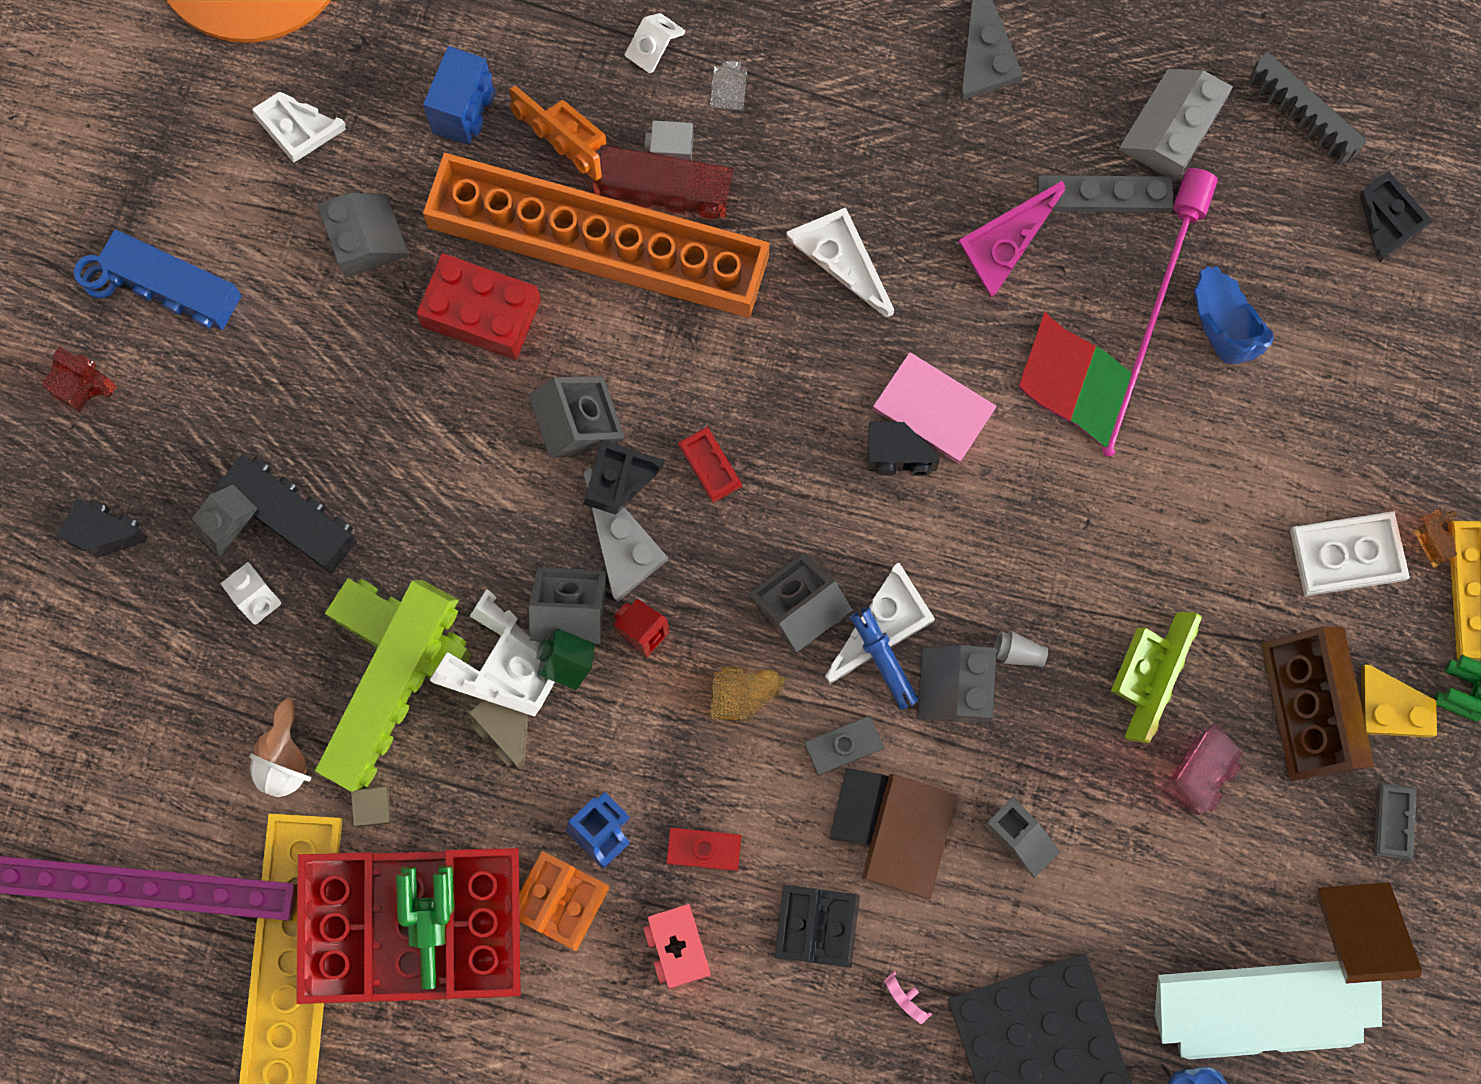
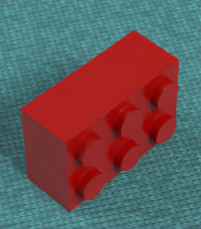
M442 253L416 314L421 326L426 329L517 360L541 298L538 287Z

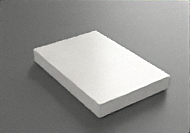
M1395 511L1295 526L1290 529L1304 597L1402 582L1410 579Z

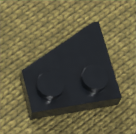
M1390 171L1366 187L1360 194L1375 255L1379 262H1382L1433 222Z
M601 440L583 505L617 515L661 471L665 460Z

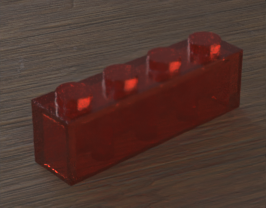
M605 145L600 146L599 158L602 177L597 181L593 179L596 195L614 200L632 201L633 204L645 208L652 205L661 206L673 213L689 211L698 213L701 217L707 219L726 218L733 185V168Z

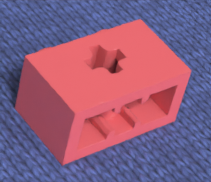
M690 904L648 917L650 925L643 928L649 948L656 946L660 961L654 962L660 984L667 982L668 988L671 989L711 976ZM677 937L680 943H686V948L681 950L682 957L676 958L673 953L666 952V948L671 946L670 939Z

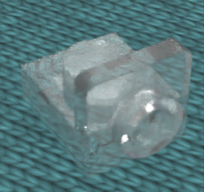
M722 60L721 67L714 66L710 107L744 110L748 69H741L742 62Z

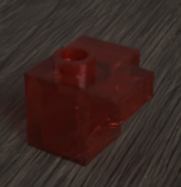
M60 346L51 357L53 360L51 371L41 385L53 397L79 412L91 398L96 396L110 398L117 388L107 376L95 370L97 365L81 354L75 356Z

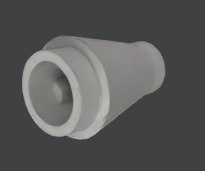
M1011 630L1007 633L999 632L994 644V648H997L996 659L1000 660L1001 664L1043 667L1046 663L1048 647L1041 646Z

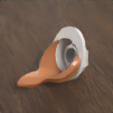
M290 698L283 700L276 707L271 730L259 737V740L254 745V754L250 753L249 756L252 759L250 765L252 781L260 791L275 797L291 794L301 786L304 780L310 782L312 778L306 774V760L301 750L291 738L290 730L295 720V707Z

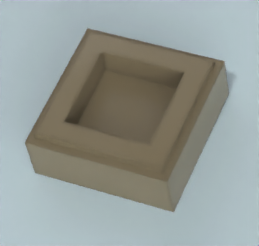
M388 787L360 789L351 792L354 827L391 823Z

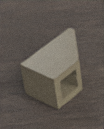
M483 700L469 712L476 720L471 726L484 741L489 737L495 741L499 747L494 752L507 767L514 763L521 769L525 766L529 715Z

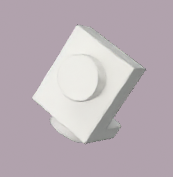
M249 562L233 572L221 583L236 606L253 624H258L281 605V601Z

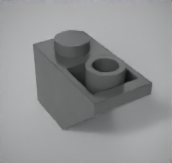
M1013 797L983 825L1033 878L1060 853L1041 825Z

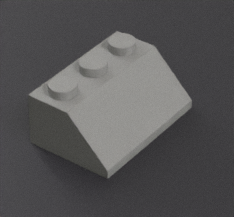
M1168 69L1119 147V151L1165 177H1172V180L1177 182L1223 107L1233 86L1204 70Z

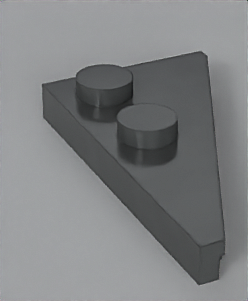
M972 0L961 90L962 100L1020 82L1023 78V73L993 0Z

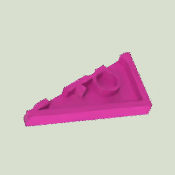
M1062 181L959 239L958 243L990 298L996 295L1064 193L1065 185Z

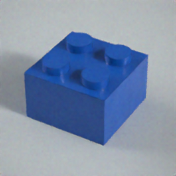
M450 46L447 47L423 103L432 133L466 145H470L473 135L478 136L483 125L482 114L486 106H491L496 91L492 84V74L489 73L486 58Z

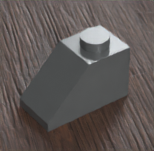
M234 485L228 486L209 495L193 516L194 533L219 557L230 546L257 511V508Z

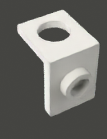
M661 13L644 17L625 53V57L648 73H652L670 39L683 36L685 30Z

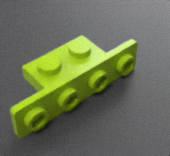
M1177 612L1165 639L1147 628L1137 627L1111 689L1113 693L1137 706L1125 734V738L1129 741L1150 743L1152 737L1156 734L1163 710L1171 699L1175 681L1185 665L1187 652L1192 641L1197 636L1198 626L1202 619L1200 614L1196 612Z

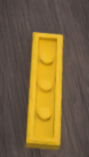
M1451 521L1448 523L1457 660L1461 655L1481 660V521Z

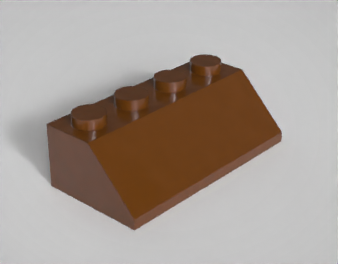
M1322 626L1261 643L1290 781L1338 775L1375 767L1345 628Z

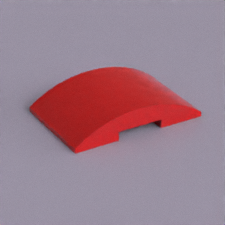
M519 848L408 853L298 854L296 1004L424 1001L521 996ZM452 865L454 913L452 911L449 922L445 925L446 943L435 946L436 988L422 989L420 948L409 946L408 926H401L397 920L396 875L401 874L402 867H416L417 899L434 898L433 874L438 873V866Z

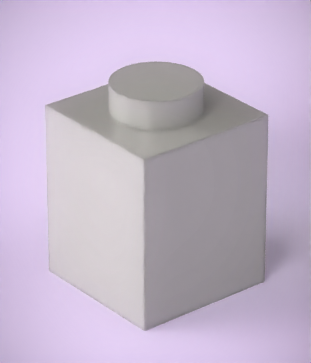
M653 120L652 133L646 132L645 153H650L651 165L691 168L694 139L693 123Z

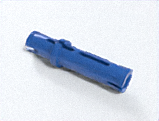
M870 607L860 609L866 623H863L857 611L849 619L853 622L864 642L862 647L865 653H870L898 704V708L900 710L906 709L908 705L903 693L906 694L911 705L915 704L919 697L916 695L888 644L890 639L887 633H882Z

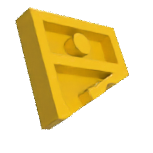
M1363 665L1361 667V706L1367 734L1428 738L1437 736L1436 700L1371 665Z

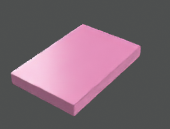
M910 352L873 406V411L891 422H905L930 447L960 464L997 406Z

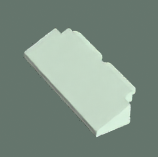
M1339 961L1158 975L1155 1019L1162 1044L1177 1043L1181 1057L1186 1059L1254 1055L1270 1050L1292 1052L1351 1047L1355 1044L1364 1043V1028L1382 1027L1381 981L1346 984Z

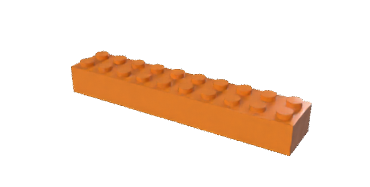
M448 153L443 154L423 211L427 226L432 230L747 318L751 317L769 259V242Z

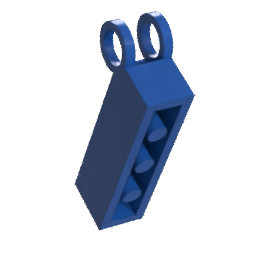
M116 229L113 231L100 256H84L78 260L74 267L76 281L91 297L98 299L106 298L115 291L116 287L121 288L122 284L133 288L132 293L146 301H151L154 298L163 302L161 306L176 315L184 312L192 316L191 320L206 329L214 326L223 330L242 297L234 284ZM90 262L99 263L88 268L81 278V270L86 264ZM102 272L98 280L89 282L93 274ZM108 279L110 280V284L105 290L98 292L91 290L100 288Z

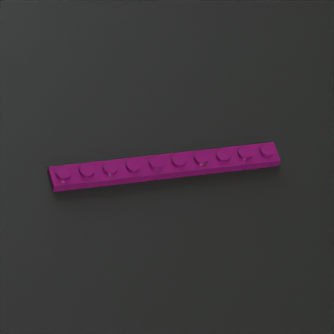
M0 856V894L293 921L298 884Z

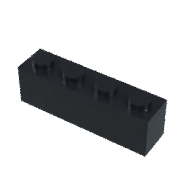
M242 454L217 484L216 488L220 491L234 485L257 508V511L253 514L255 519L332 574L357 543L350 533L353 528L338 516L331 520L323 514L326 508L311 496L307 500L301 498L296 494L299 488L282 476L279 481L269 474L272 469L262 460L255 457L251 461Z

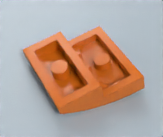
M541 851L519 893L520 922L577 951L610 886Z

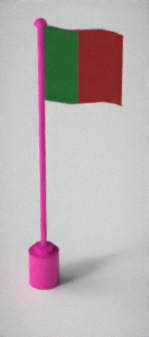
M1190 168L1184 173L1173 206V210L1178 214L1177 217L1183 222L1132 372L1104 350L1064 329L1046 312H1044L1019 384L1022 391L1040 406L1078 426L1102 446V452L1107 457L1113 456L1116 452L1113 450L1188 225L1189 223H1196L1197 220L1205 219L1218 179L1214 174L1206 170Z

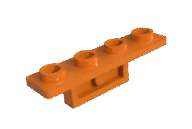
M517 86L509 89L511 98L510 109L518 120H523L531 126L538 137H544L550 142L557 153L569 158L581 173H587L595 181L602 177L600 158L595 152L606 144V136L601 130L564 100L544 110Z

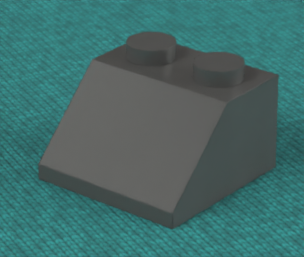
M347 193L317 204L337 262L345 278L409 256L387 194Z
M603 376L553 377L528 395L549 458L574 457L598 449L601 440L613 444L625 439Z
M804 553L748 594L779 636L796 652L811 644L815 638L831 626L839 623L844 616L852 611L836 581Z
M537 567L529 603L530 641L542 642L544 639L549 640L557 628L592 643L600 644L604 624L607 571Z
M968 645L923 648L918 719L988 725L993 719L997 648Z

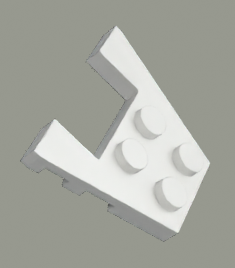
M486 589L470 617L499 634L500 638L483 667L478 671L447 652L430 681L535 716L555 683L538 675L540 660L536 659V654L541 641H530V636L516 624L518 618L510 610L506 612L501 610L494 603L497 597Z

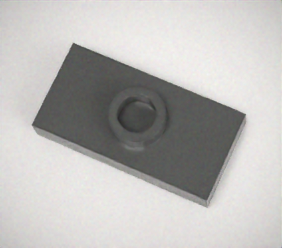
M871 716L804 743L818 776L884 749Z
M1382 783L1377 785L1373 856L1413 860L1417 788Z

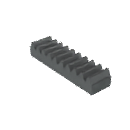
M1269 52L1257 61L1250 75L1251 78L1248 85L1260 84L1259 95L1269 92L1270 97L1267 102L1271 104L1279 101L1280 105L1277 110L1279 113L1289 110L1288 121L1298 118L1300 121L1297 129L1301 130L1308 127L1310 129L1307 134L1308 139L1318 136L1319 140L1316 145L1318 148L1328 145L1329 149L1326 154L1328 157L1338 154L1339 157L1336 162L1338 166L1346 162L1349 163L1359 153L1367 140Z

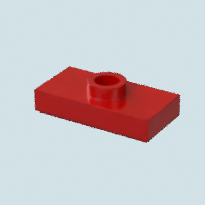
M708 426L678 442L679 449L712 504L742 487L741 481Z
M670 828L666 864L738 872L742 835Z

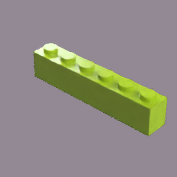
M424 580L411 581L315 772L351 792L363 788V786L367 787L372 782L377 772V768L374 765L379 755L383 756L387 752L393 741V736L390 734L395 724H400L409 710V705L406 704L412 691L414 693L417 692L425 679L426 674L422 671L427 661H432L436 657L442 645L439 638L444 628L449 629L457 617L458 610L455 607L459 599Z

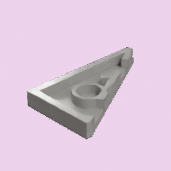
M591 468L584 472L587 488L592 473ZM592 507L613 599L618 602L666 563L668 557L625 507L617 515Z

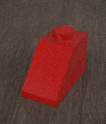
M636 599L632 605L628 602L625 603L614 616L616 620L613 624L615 631L645 658L670 633L668 620L639 599Z

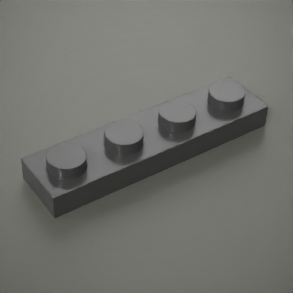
M1038 175L1037 195L1061 181L1065 185L1064 193L1051 212L1171 213L1173 210L1172 177Z

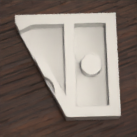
M278 92L252 109L253 116L293 163L346 130L345 122L342 119L336 117L333 120L318 113V108L306 103H299L293 97L282 92Z

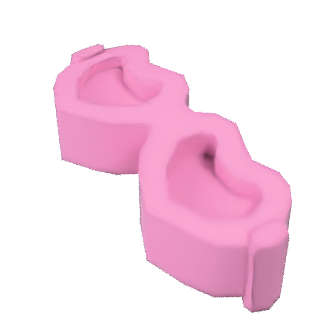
M896 971L892 972L884 979V984H886L890 994L908 1015L918 1021L919 1024L924 1023L932 1013H925L910 1001L919 993L918 990L913 987L905 995L896 980Z

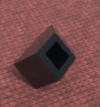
M869 421L867 431L868 471H875L877 475L881 476L894 475L896 471H910V474L914 476H927L931 474V471L937 470L939 455L905 422Z
M77 499L56 535L67 544L96 558L144 543L148 537L138 529L140 526L138 521L124 514H121L118 519L108 514L110 508L91 499L89 504Z

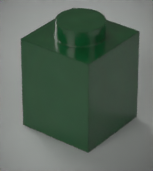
M556 628L549 640L544 639L536 654V659L540 660L538 675L577 690L592 669L595 643Z

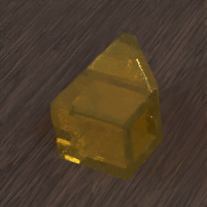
M722 667V672L714 671L711 719L748 721L784 690L785 677H778V672L772 670H758L757 675L743 674V669L737 667Z

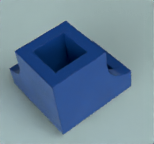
M604 792L599 798L596 799L594 797L568 821L566 832L602 869H605L630 843L620 830L629 821L630 817Z

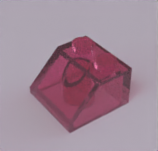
M1213 723L1197 735L1161 792L1197 816L1206 812V810L1212 812L1223 796L1219 790L1225 780L1231 782L1239 772L1242 765L1237 761L1243 752L1219 726Z

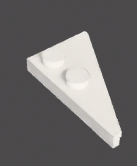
M846 207L786 232L787 240L884 317L894 314V308Z
M900 563L894 565L891 573L869 606L882 633H887L890 639L888 642L890 648L935 620ZM862 616L861 619L863 623H866L865 619ZM856 628L825 676L829 684L873 659L870 653H865L862 647L864 642Z

